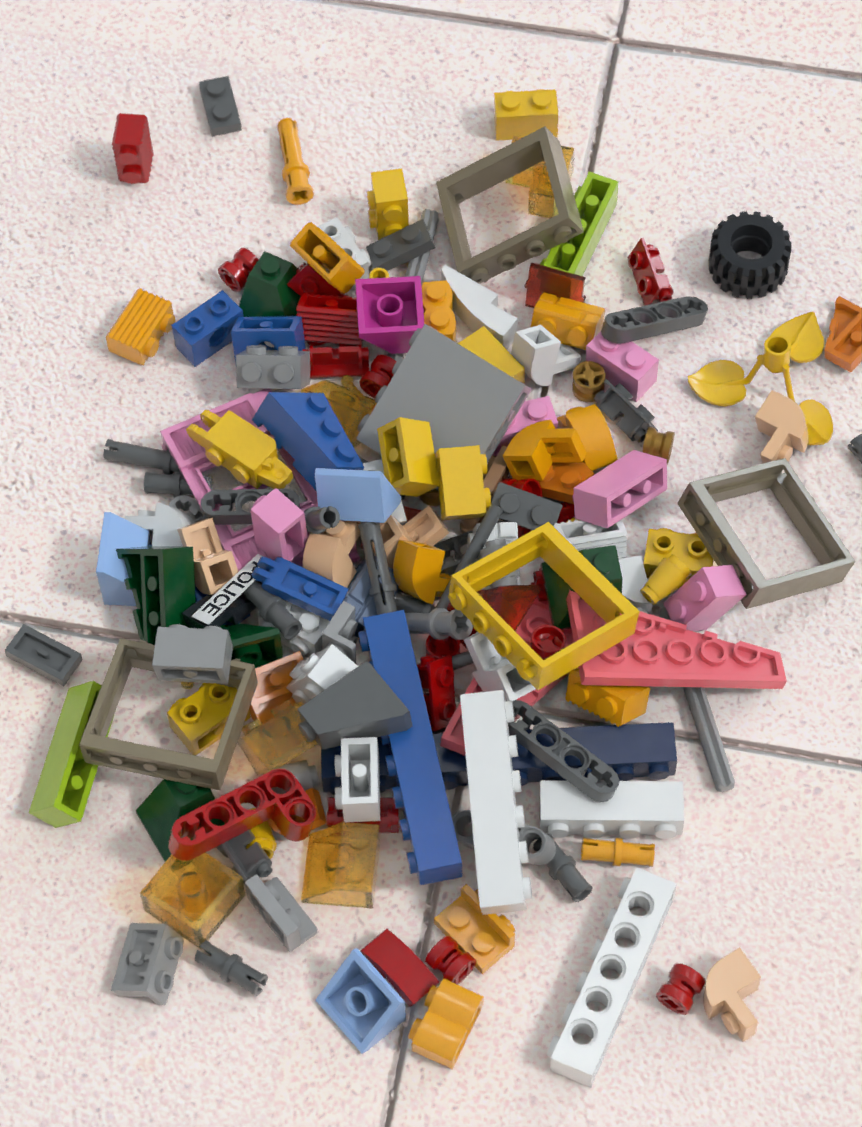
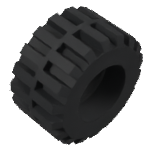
M743 211L737 217L732 214L727 216V222L722 220L718 224L717 229H714L710 245L708 269L709 273L713 274L712 280L714 283H721L720 289L724 292L730 290L732 291V296L738 298L739 295H746V299H753V295H758L759 298L766 296L767 291L773 293L777 290L778 285L784 283L789 267L792 242L789 241L790 235L788 231H783L784 225L780 221L773 222L774 217L768 214L766 217L760 216L761 212L754 211V214H748L747 211ZM752 251L760 254L762 257L747 259L737 253Z

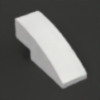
M444 265L441 268V281L446 280L452 289L453 309L459 318L473 333L484 326L508 349L514 341L515 332L518 331V318L498 308L497 293Z

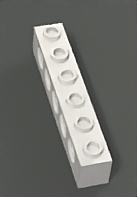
M636 867L632 878H624L618 893V897L622 898L618 909H610L604 924V928L608 929L604 940L597 939L592 949L590 959L594 963L589 972L583 970L578 980L575 991L580 994L576 1003L569 1002L561 1020V1023L565 1024L561 1036H553L546 1055L551 1057L550 1071L590 1088L592 1087L675 898L677 883ZM634 907H641L647 911V914L635 916L629 910ZM620 938H627L634 945L629 948H623L618 946L616 941ZM612 969L618 972L620 976L617 979L609 980L603 977L601 973ZM599 1001L606 1008L603 1011L594 1012L587 1005L590 1002ZM584 1033L592 1040L588 1044L581 1045L572 1038L576 1034Z

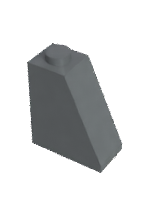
M368 661L298 708L301 720L298 728L308 742L315 740L322 750L341 746V738L380 737L406 731L413 726L408 708Z

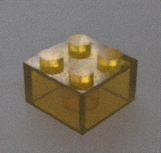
M207 853L188 861L179 860L171 855L140 892L145 912L161 923L169 925L183 938L202 949L200 945L213 936L246 895L242 876Z

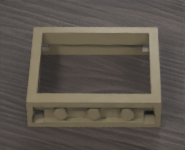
M545 126L436 182L457 272L479 284L487 282L490 278L504 271L512 270L517 265L533 257L540 256L545 251L561 243L568 242L569 239L584 232L560 141ZM545 160L559 214L472 257L459 203Z
M786 458L689 482L677 503L718 566L733 565L747 594L740 600L745 609L840 583L856 562ZM770 488L821 565L766 580L715 502Z
M120 638L79 744L85 763L221 791L258 684L254 664L241 662L240 659L231 660L228 684L215 683L238 688L214 759L106 737L132 667L154 672L152 662L155 645L141 639L138 642Z

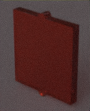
M531 262L528 280L524 285L527 289L525 306L534 308L543 292L556 295L558 298L564 297L584 303L586 296L583 293L586 277Z

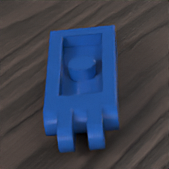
M260 557L257 563L258 567L252 573V577L255 580L263 583L261 586L263 590L329 621L344 601L349 590L281 557H276L274 561L267 557Z

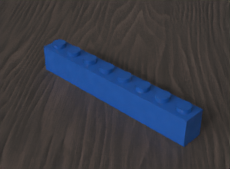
M400 610L363 617L364 631L358 632L361 652L368 651L369 663L408 708L413 725L406 731L380 736L382 745L388 744L391 755L385 756L389 777L396 776L398 787H392L396 809L403 808L405 819L399 820L403 841L410 840L412 852L406 853L410 874L417 873L419 885L461 878L462 860L405 612Z

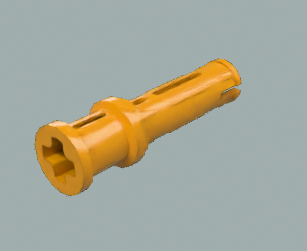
M283 118L277 123V129L284 158L282 178L287 183L285 195L289 203L301 205L309 202L314 196L313 188L308 182L310 170L303 162L296 120L292 121V118Z

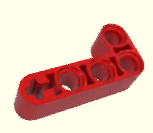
M277 768L177 819L172 826L169 850L179 860H192L269 819L273 820L286 839L297 842L302 841L311 832L316 817V808L293 773L286 769ZM279 787L283 789L286 793L278 794L275 793L271 788ZM250 803L256 809L247 810L241 804ZM299 816L302 817L305 820V822L297 823L293 821L290 817ZM220 819L225 825L216 826L210 820Z

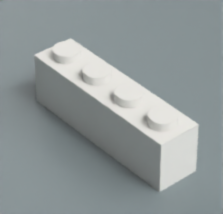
M540 780V829L546 834H551L553 838H563L569 834L584 835L587 838L619 835L622 838L631 839L637 838L640 835H655L661 839H669L683 834L685 822L683 781H619V786L610 800L597 802L590 799L568 781ZM596 782V785L601 788L607 785V782Z

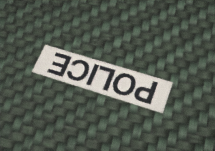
M257 554L191 617L208 625L256 581L252 577V573L258 567L257 563L260 557L264 556Z

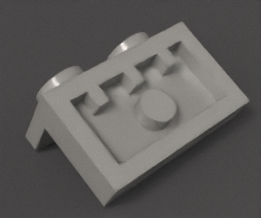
M345 601L342 602L322 633V650L333 644L356 664V643L358 638L355 636L358 622L355 621V607Z
M256 874L245 881L248 900L289 953L317 934L316 925L278 877H274L264 884Z
M130 923L111 991L118 996L149 997L158 1005H166L169 993L173 987L177 964L183 952L184 938L166 923Z

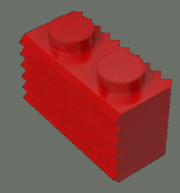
M119 113L116 118L112 140L118 180L130 184L148 183L153 162L152 157L154 156L148 118L145 115Z
M313 293L302 294L297 305V316H302L304 339L309 345L320 346L325 343L338 344L340 347L363 344L364 340L359 338L356 298L334 297L332 295L321 296L320 294L314 295Z

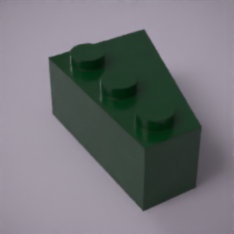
M144 546L116 549L118 559H124L129 578L124 580L126 589L132 590L137 609L132 612L139 638L155 645L158 627H169L173 624H179L193 628L184 622L182 615L196 600L193 547Z

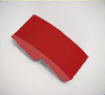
M388 929L382 931L360 950L382 977L390 982L408 1007L413 1006L424 997L433 985L436 986L440 983L420 958Z

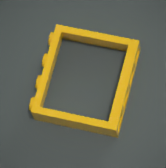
M549 522L453 574L448 593L452 606L456 610H460L471 621L475 630L483 634L494 645L498 654L506 657L517 669L519 675L524 680H528L537 690L633 635L640 613ZM538 557H541L607 623L545 660H542L477 593L479 590Z

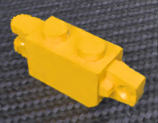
M204 410L200 414V418L208 428H211L208 432L193 423L186 429L189 437L205 448V455L211 463L216 466L222 465L231 471L232 475L243 484L247 482L256 489L262 484L273 489H284L293 479L292 471L278 459L276 441L230 410L222 417L209 410Z

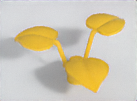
M815 312L802 314L777 327L770 337L765 340L764 355L757 356V362L747 377L744 378V370L739 364L730 360H718L703 366L696 373L689 375L688 384L706 402L717 406H731L744 400L746 397L744 385L751 383L761 365H764L772 373L783 372L787 396L795 402L789 373L790 358L797 363H807L817 359L824 349V337L819 328ZM813 399L803 401L799 406L805 416L809 437L808 445L828 443L833 435V421L829 411L824 405Z

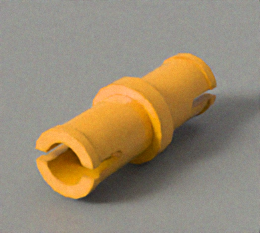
M583 838L581 861L613 862V866L618 867L621 866V863L653 867L655 844L623 842V838H615L614 841Z

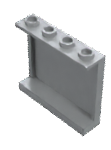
M424 324L422 329L418 328L412 335L409 342L411 348L405 358H399L392 370L394 376L388 386L384 385L376 395L375 403L377 404L372 413L365 415L358 426L360 433L356 439L381 454L378 428L399 417L430 422L434 453L440 448L480 445V454H486L488 463L532 388L446 337L435 328Z

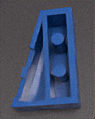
M268 392L252 421L257 427L264 425L274 436L276 448L278 450L284 448L295 461L292 465L315 491L316 468L364 469V465L324 393Z

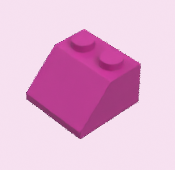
M421 276L355 279L359 338L391 354L408 353L411 348L409 342L412 335L418 328L422 329L424 326Z

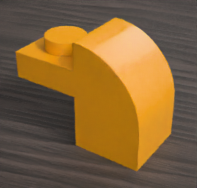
M595 404L585 408H571L566 411L565 415L557 417L559 428H576L587 452L583 462L592 471L618 460L609 427Z
M543 420L533 423L518 432L510 441L503 454V458L513 479L519 481L521 479L534 478L537 481H543L553 462H583L587 452L576 428L555 429L552 420Z
M398 540L393 563V574L398 587L412 597L433 604L435 596H442L452 576L441 573L445 551L426 543Z

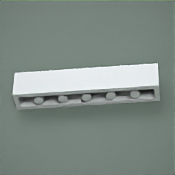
M503 690L461 694L460 700L480 909L483 915L527 910L526 899H532L530 877H523L522 863H529L527 842L520 841L519 828L525 827L523 805L516 806L515 792H521V779L519 770L513 771L511 757H518L516 735L509 736L508 728L509 722H515L512 700L506 701Z

